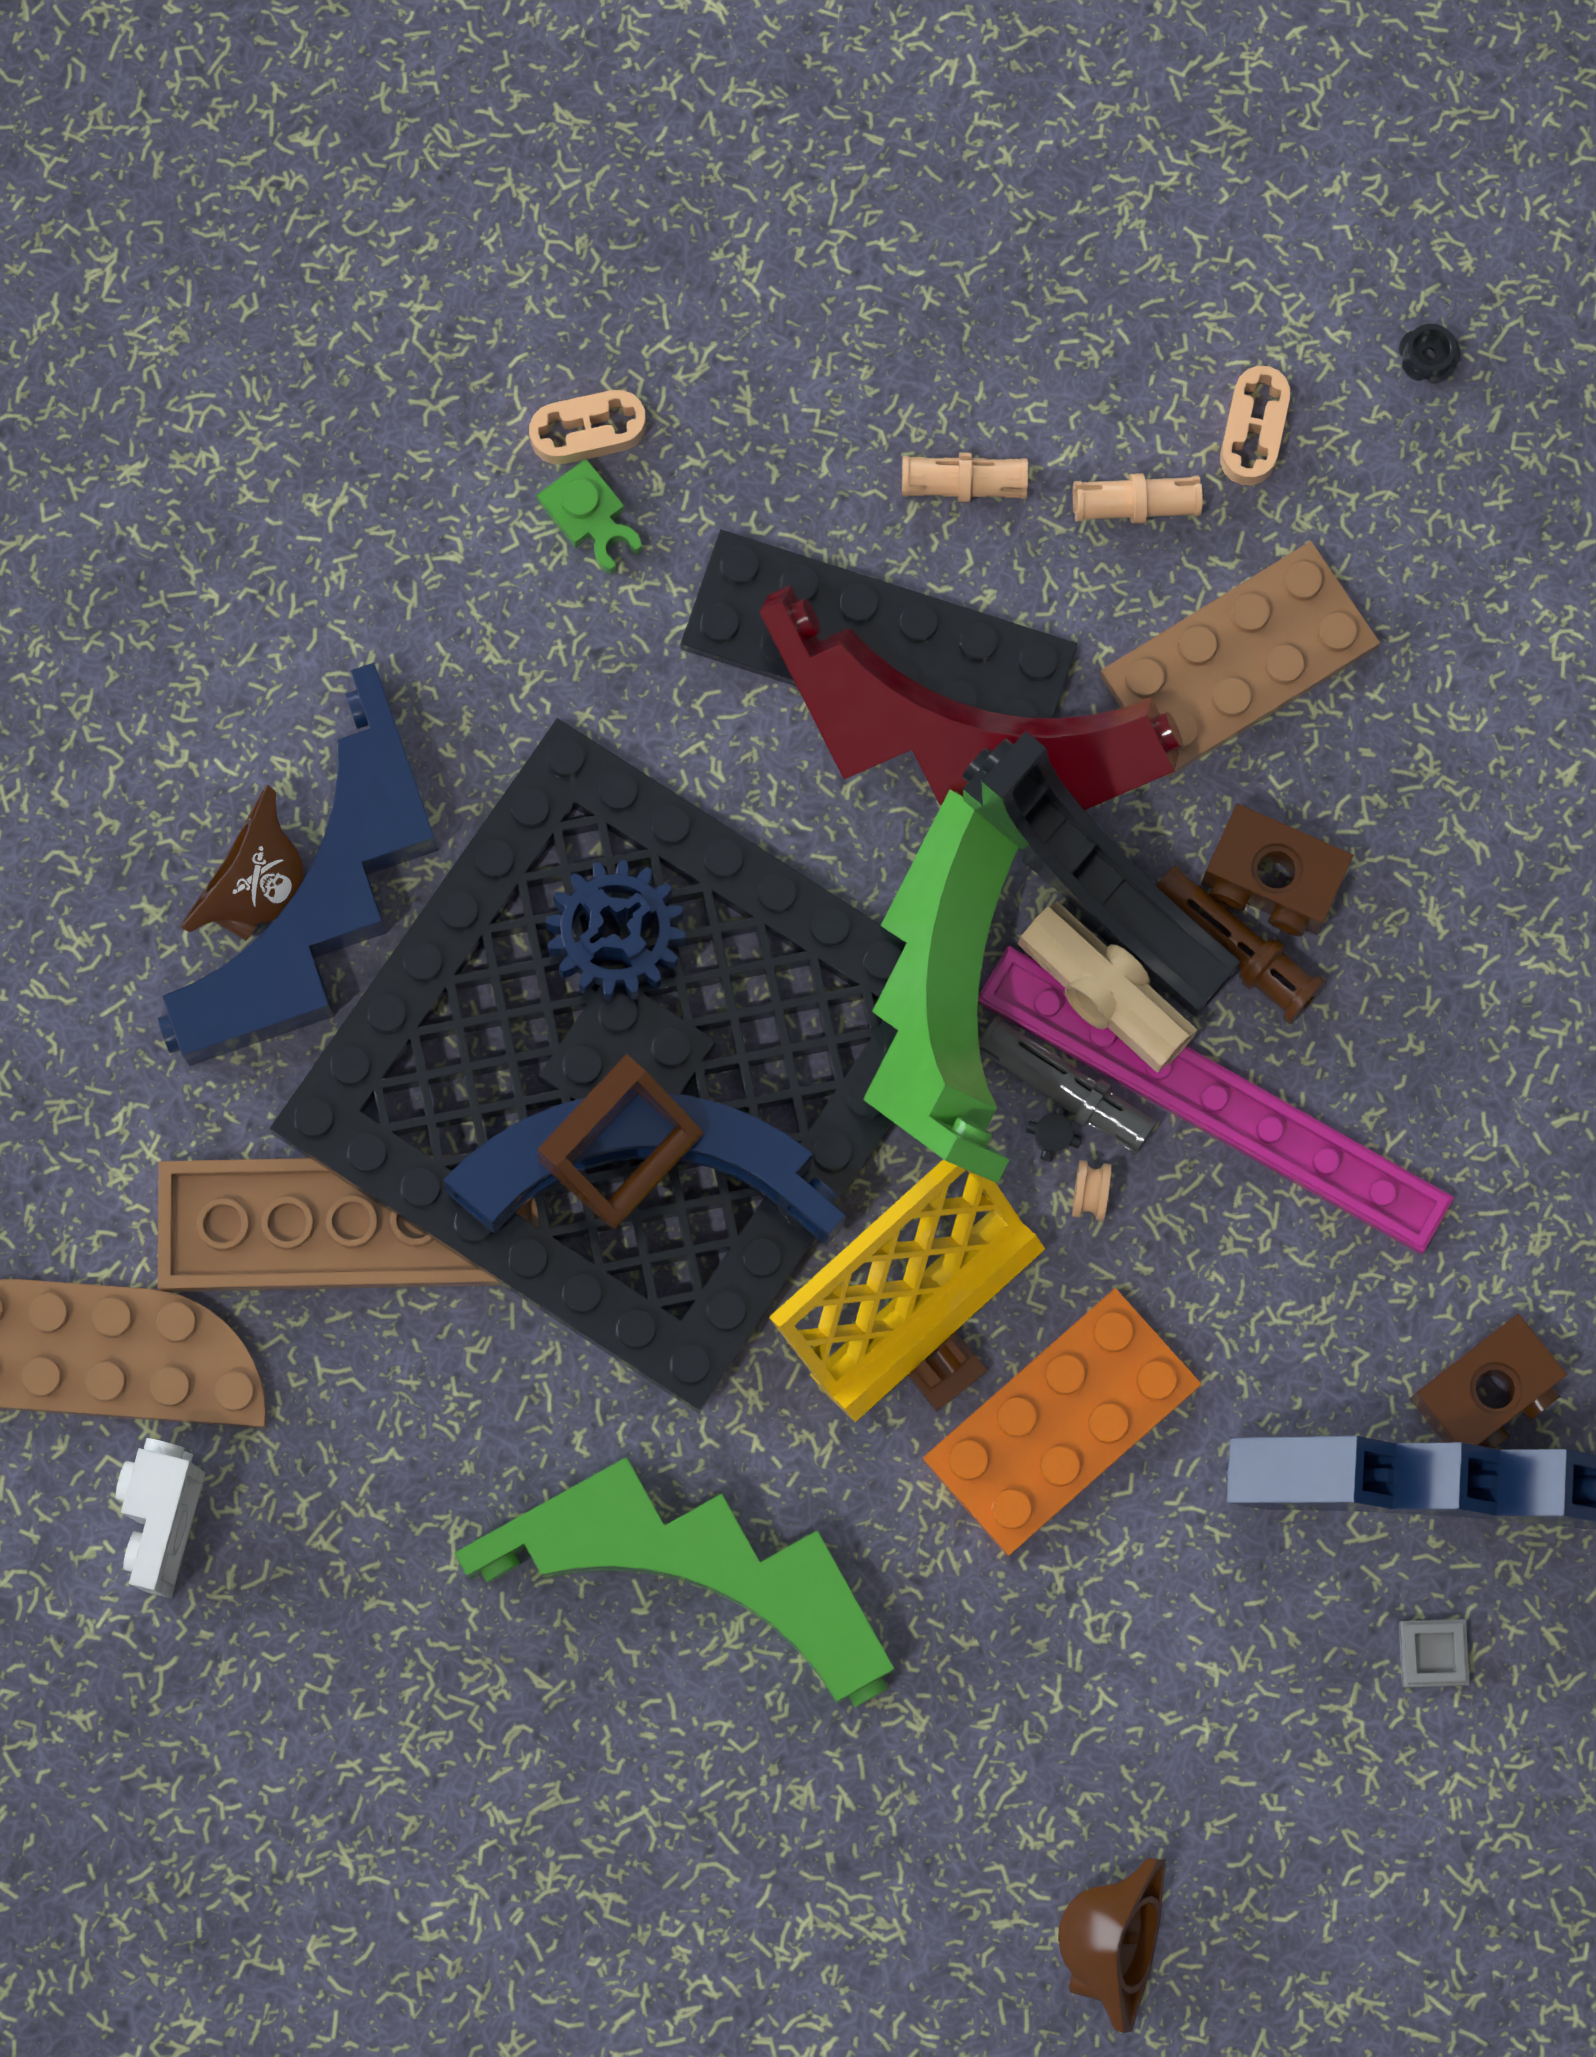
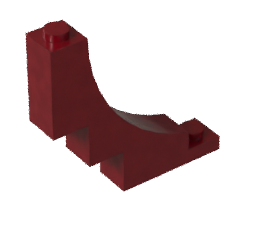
M791 585L768 595L759 611L844 780L912 750L939 805H942L949 790L963 795V788L968 782L962 778V775L983 749L987 747L993 751L1004 739H1008L1012 744H1015L1025 731L1046 748L1049 761L1083 810H1087L1175 772L1179 755L1177 749L1183 747L1182 737L1169 712L1160 714L1152 697L1121 709L1079 717L1056 719L1029 718L989 712L940 695L900 673L873 652L850 627L819 641L816 635L820 634L821 628L817 615L807 599L798 600Z

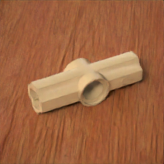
M1058 901L1046 907L1020 936L1018 945L1065 987V996L1080 1017L1098 1029L1104 1030L1108 1027L1157 1073L1176 1059L1198 1031L1149 986L1150 979L1147 972L1133 955L1118 945L1110 944L1107 947Z

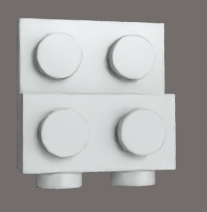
M146 1438L144 1449L138 1448L135 1462L125 1461L116 1488V1499L124 1501L121 1513L138 1523L145 1524L143 1533L136 1531L132 1533L126 1549L123 1568L132 1572L129 1580L130 1585L147 1593L172 1599L206 1472L191 1462L193 1454L184 1451V1447Z

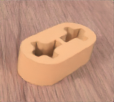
M1255 366L1247 369L1239 377L1232 396L1220 452V464L1224 473L1232 481L1241 485H1255L1263 482L1271 475L1279 453L1290 401V386L1286 377L1279 370L1270 366ZM1258 383L1269 385V395L1278 398V401H1268L1263 419L1251 417L1254 398L1244 394V391L1254 392ZM1248 432L1259 434L1256 450L1259 455L1266 456V460L1256 459L1253 468L1242 467L1241 456L1232 453V449H1243Z
M610 390L559 401L541 407L533 415L529 424L530 442L535 454L543 461L551 464H567L584 460L585 458L589 459L617 453L635 447L642 440L646 431V414L641 401L633 393L625 390ZM614 407H621L625 416L635 415L636 417L627 422V432L622 434H615L612 425L591 428L592 424L609 420V409ZM555 420H561L564 429L582 426L585 428V430L567 434L566 445L562 447H554V443L550 438H540V436L549 433V423Z

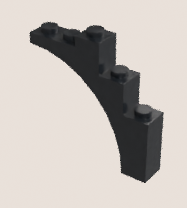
M1025 731L1015 744H1012L1008 739H1004L993 751L986 747L970 763L962 775V778L968 782L963 788L964 802L1023 850V862L1081 910L1080 920L1109 945H1118L1133 955L1155 984L1197 1018L1237 972L1240 961L1171 901L1103 833L1062 783L1049 761L1046 748Z

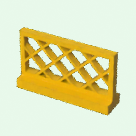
M943 1159L769 1317L811 1372L810 1376L815 1383L855 1423L1045 1250L1037 1235L1022 1223L995 1182L968 1171L969 1174L962 1197L946 1198L949 1185L966 1169ZM989 1211L973 1226L977 1212ZM957 1214L951 1236L934 1238L940 1216ZM920 1218L915 1239L897 1242L900 1230L912 1219ZM942 1254L925 1270L930 1255ZM909 1258L903 1280L886 1282L891 1261L893 1259ZM872 1262L866 1284L849 1286L852 1273L863 1263ZM894 1298L877 1313L881 1299ZM861 1302L855 1323L838 1325L843 1304ZM824 1306L818 1328L798 1330L795 1327L812 1309ZM845 1342L829 1357L832 1343Z

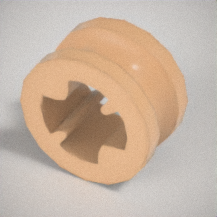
M1079 1160L1072 1217L1080 1218L1082 1213L1090 1212L1094 1214L1096 1220L1104 1221L1110 1186L1111 1164L1103 1163L1101 1168L1093 1169L1088 1165V1161Z

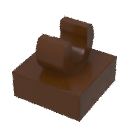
M955 1331L912 1370L907 1377L932 1408L938 1412L987 1373V1369Z

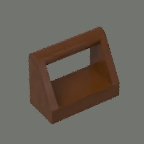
M626 1054L537 1149L538 1162L613 1229H616L704 1135V1132L652 1076ZM638 1094L675 1128L610 1198L606 1200L573 1166V1162Z

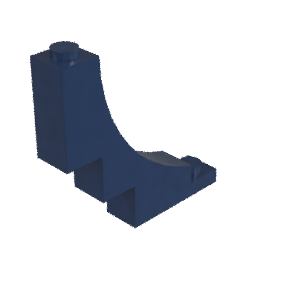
M375 663L350 670L357 690L345 693L354 722L357 729L369 726L370 729L338 739V772L329 821L313 864L294 897L276 920L245 950L222 967L196 982L162 996L168 1012L167 1015L158 1017L164 1041L169 1053L181 1051L183 1058L189 1066L335 1017L315 958L387 933L367 876L368 874L439 851Z
M1361 1436L1230 1438L1229 1461L1226 1466V1503L1268 1510H1326L1418 1514L1596 1529V1455L1569 1449L1498 1450L1462 1442L1392 1443Z

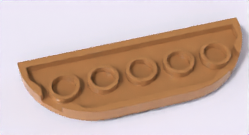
M22 1279L0 1280V1409L267 1429L266 1394L262 1378L252 1355L239 1336L220 1317L201 1304L181 1295L154 1289Z

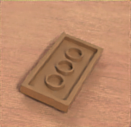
M1312 541L1103 668L1099 676L1121 708L1152 697L1160 714L1165 712L1171 714L1181 734L1183 747L1177 749L1179 755L1175 772L1166 775L1167 778H1170L1378 649L1380 642Z

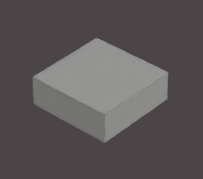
M1466 1619L1399 1622L1402 1688L1470 1685Z

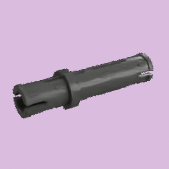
M998 1016L994 1018L979 1040L980 1054L997 1062L1013 1075L1064 1106V1108L1076 1115L1074 1121L1083 1127H1086L1088 1124L1092 1125L1135 1155L1142 1148L1158 1122L1153 1117L1151 1118L1111 1092L1112 1085L1102 1078L1096 1082L1087 1075L1082 1074L1049 1050L1016 1031L1015 1028Z

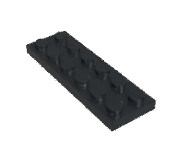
M720 529L680 643L681 650L796 686L759 613L768 595L791 585L798 600L800 601L805 598L813 607L821 628L820 634L816 635L819 641L850 627L878 656L900 673L931 691L956 702L989 712L1018 717L1054 718L1078 643Z

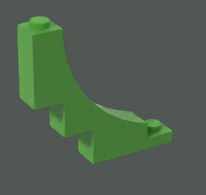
M949 790L881 924L883 928L907 944L872 1011L896 1028L898 1032L863 1100L945 1161L998 1183L1010 1160L989 1145L993 1134L986 1129L997 1106L989 1091L982 1068L978 1042L977 1010L982 962L991 921L1003 884L1019 847L964 802L963 795Z
M627 1457L454 1552L470 1580L482 1574L486 1583H490L519 1567L521 1563L516 1555L527 1549L544 1579L578 1572L625 1571L649 1573L677 1579L710 1590L744 1607L770 1625L787 1640L818 1674L836 1704L848 1697L855 1708L889 1689L883 1678L894 1672L892 1663L818 1531L759 1562L722 1494L664 1525Z

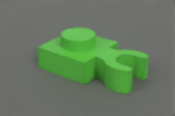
M586 458L536 495L539 504L575 548L589 538L594 542L596 561L599 567L606 573L612 575L617 571L615 562L607 554V549L612 543H626L636 556L642 552V545L638 534L632 528L626 525L615 524L613 521L625 512L624 505Z

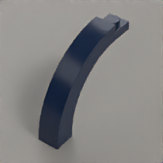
M668 1093L704 1132V1135L680 1161L715 1169L755 1188L780 1206L825 1246L840 1232L844 1226L846 1216L838 1209L843 1204L841 1198L821 1180L814 1177L807 1183L801 1178L811 1167L813 1153L786 1133L755 1116L725 1104L688 1095ZM637 1094L573 1162V1166L581 1172L612 1162L646 1159L675 1127ZM585 1098L556 1105L536 1113L493 1136L468 1155L443 1180L446 1193L495 1234L524 1204L541 1191L559 1182L555 1176L538 1162L537 1149Z

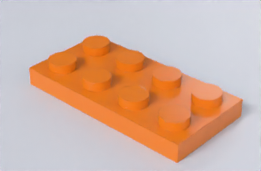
M1114 1288L922 1458V1461L1006 1556L1009 1557L1202 1384L1122 1294Z

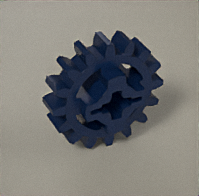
M620 860L616 868V874L607 875L602 864L596 862L593 863L592 880L586 882L577 873L570 876V884L574 892L572 896L561 892L555 893L553 897L554 906L563 914L547 916L546 928L547 931L561 936L548 942V951L550 956L559 957L566 955V958L559 966V974L565 979L578 972L581 975L579 981L580 993L585 995L595 984L603 986L604 1000L611 1002L616 988L625 987L631 1000L638 999L639 982L645 980L655 989L661 986L659 966L667 969H676L678 956L669 947L684 946L685 931L670 926L683 920L682 905H665L672 896V887L669 883L653 889L651 887L652 869L646 867L635 878L629 876L627 861ZM607 893H625L632 896L629 899L608 897ZM582 910L585 914V919L589 923V929L580 936V941L575 944L572 935L573 925L578 913ZM656 918L659 926V936L655 947L650 952L647 948V943L642 938V932L649 928L651 921ZM611 922L616 928L627 924V938L621 940L615 934L605 938L604 924ZM603 962L623 964L625 969H606L599 967V965Z

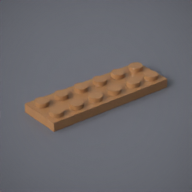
M311 1158L158 1161V1290L166 1292L502 1285L490 1275L477 1269L434 1241L430 1236L425 1235L399 1218L395 1213L390 1212L347 1184ZM532 1198L516 1213L540 1228L535 1198Z

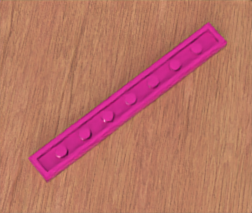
M1010 946L1006 947L978 995V1004L1420 1255L1424 1253L1454 1199L1448 1193L1187 1046L1173 1062L1157 1073L1108 1027L1104 1030L1098 1029L1081 1018L1068 1002L1065 996V987L1035 960Z

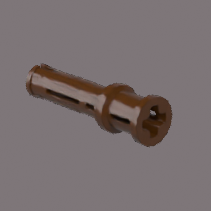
M1177 865L1172 867L1156 885L1195 923L1240 961L1238 969L1241 970L1239 978L1242 979V984L1248 990L1256 987L1285 1011L1283 1019L1289 1024H1293L1310 1007L1326 986L1327 980L1321 975L1312 977L1285 954L1286 946L1280 940L1275 941L1272 938L1267 942L1263 940L1223 904L1219 903L1197 883L1186 876ZM1195 903L1230 932L1232 934L1231 937L1228 938L1191 908L1190 904ZM1245 945L1255 954L1250 957L1240 948ZM1278 973L1296 988L1295 991H1290L1274 977V974Z

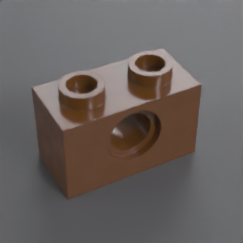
M1236 803L1201 884L1212 888L1210 896L1224 906L1244 911L1248 904L1270 914L1268 922L1287 934L1302 937L1306 930L1317 935L1354 855ZM1265 863H1278L1288 871L1291 883L1279 889L1268 887L1260 880L1258 867Z
M1518 1313L1409 1399L1444 1443L1462 1442L1495 1449L1510 1437V1434L1503 1427L1510 1419L1523 1411L1532 1420L1561 1397L1553 1386L1566 1377L1567 1373ZM1493 1376L1504 1383L1508 1398L1503 1408L1493 1409L1481 1403L1476 1393V1384L1480 1377Z

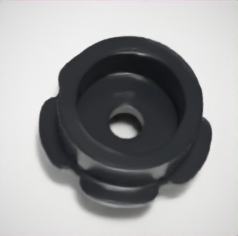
M1438 324L1421 325L1414 331L1406 333L1400 342L1399 354L1403 356L1401 367L1407 376L1415 381H1422L1423 379H1428L1430 383L1445 381L1454 371L1453 364H1456L1460 359L1459 344L1452 333L1445 327ZM1425 350H1432L1435 357L1433 359H1426L1423 352Z

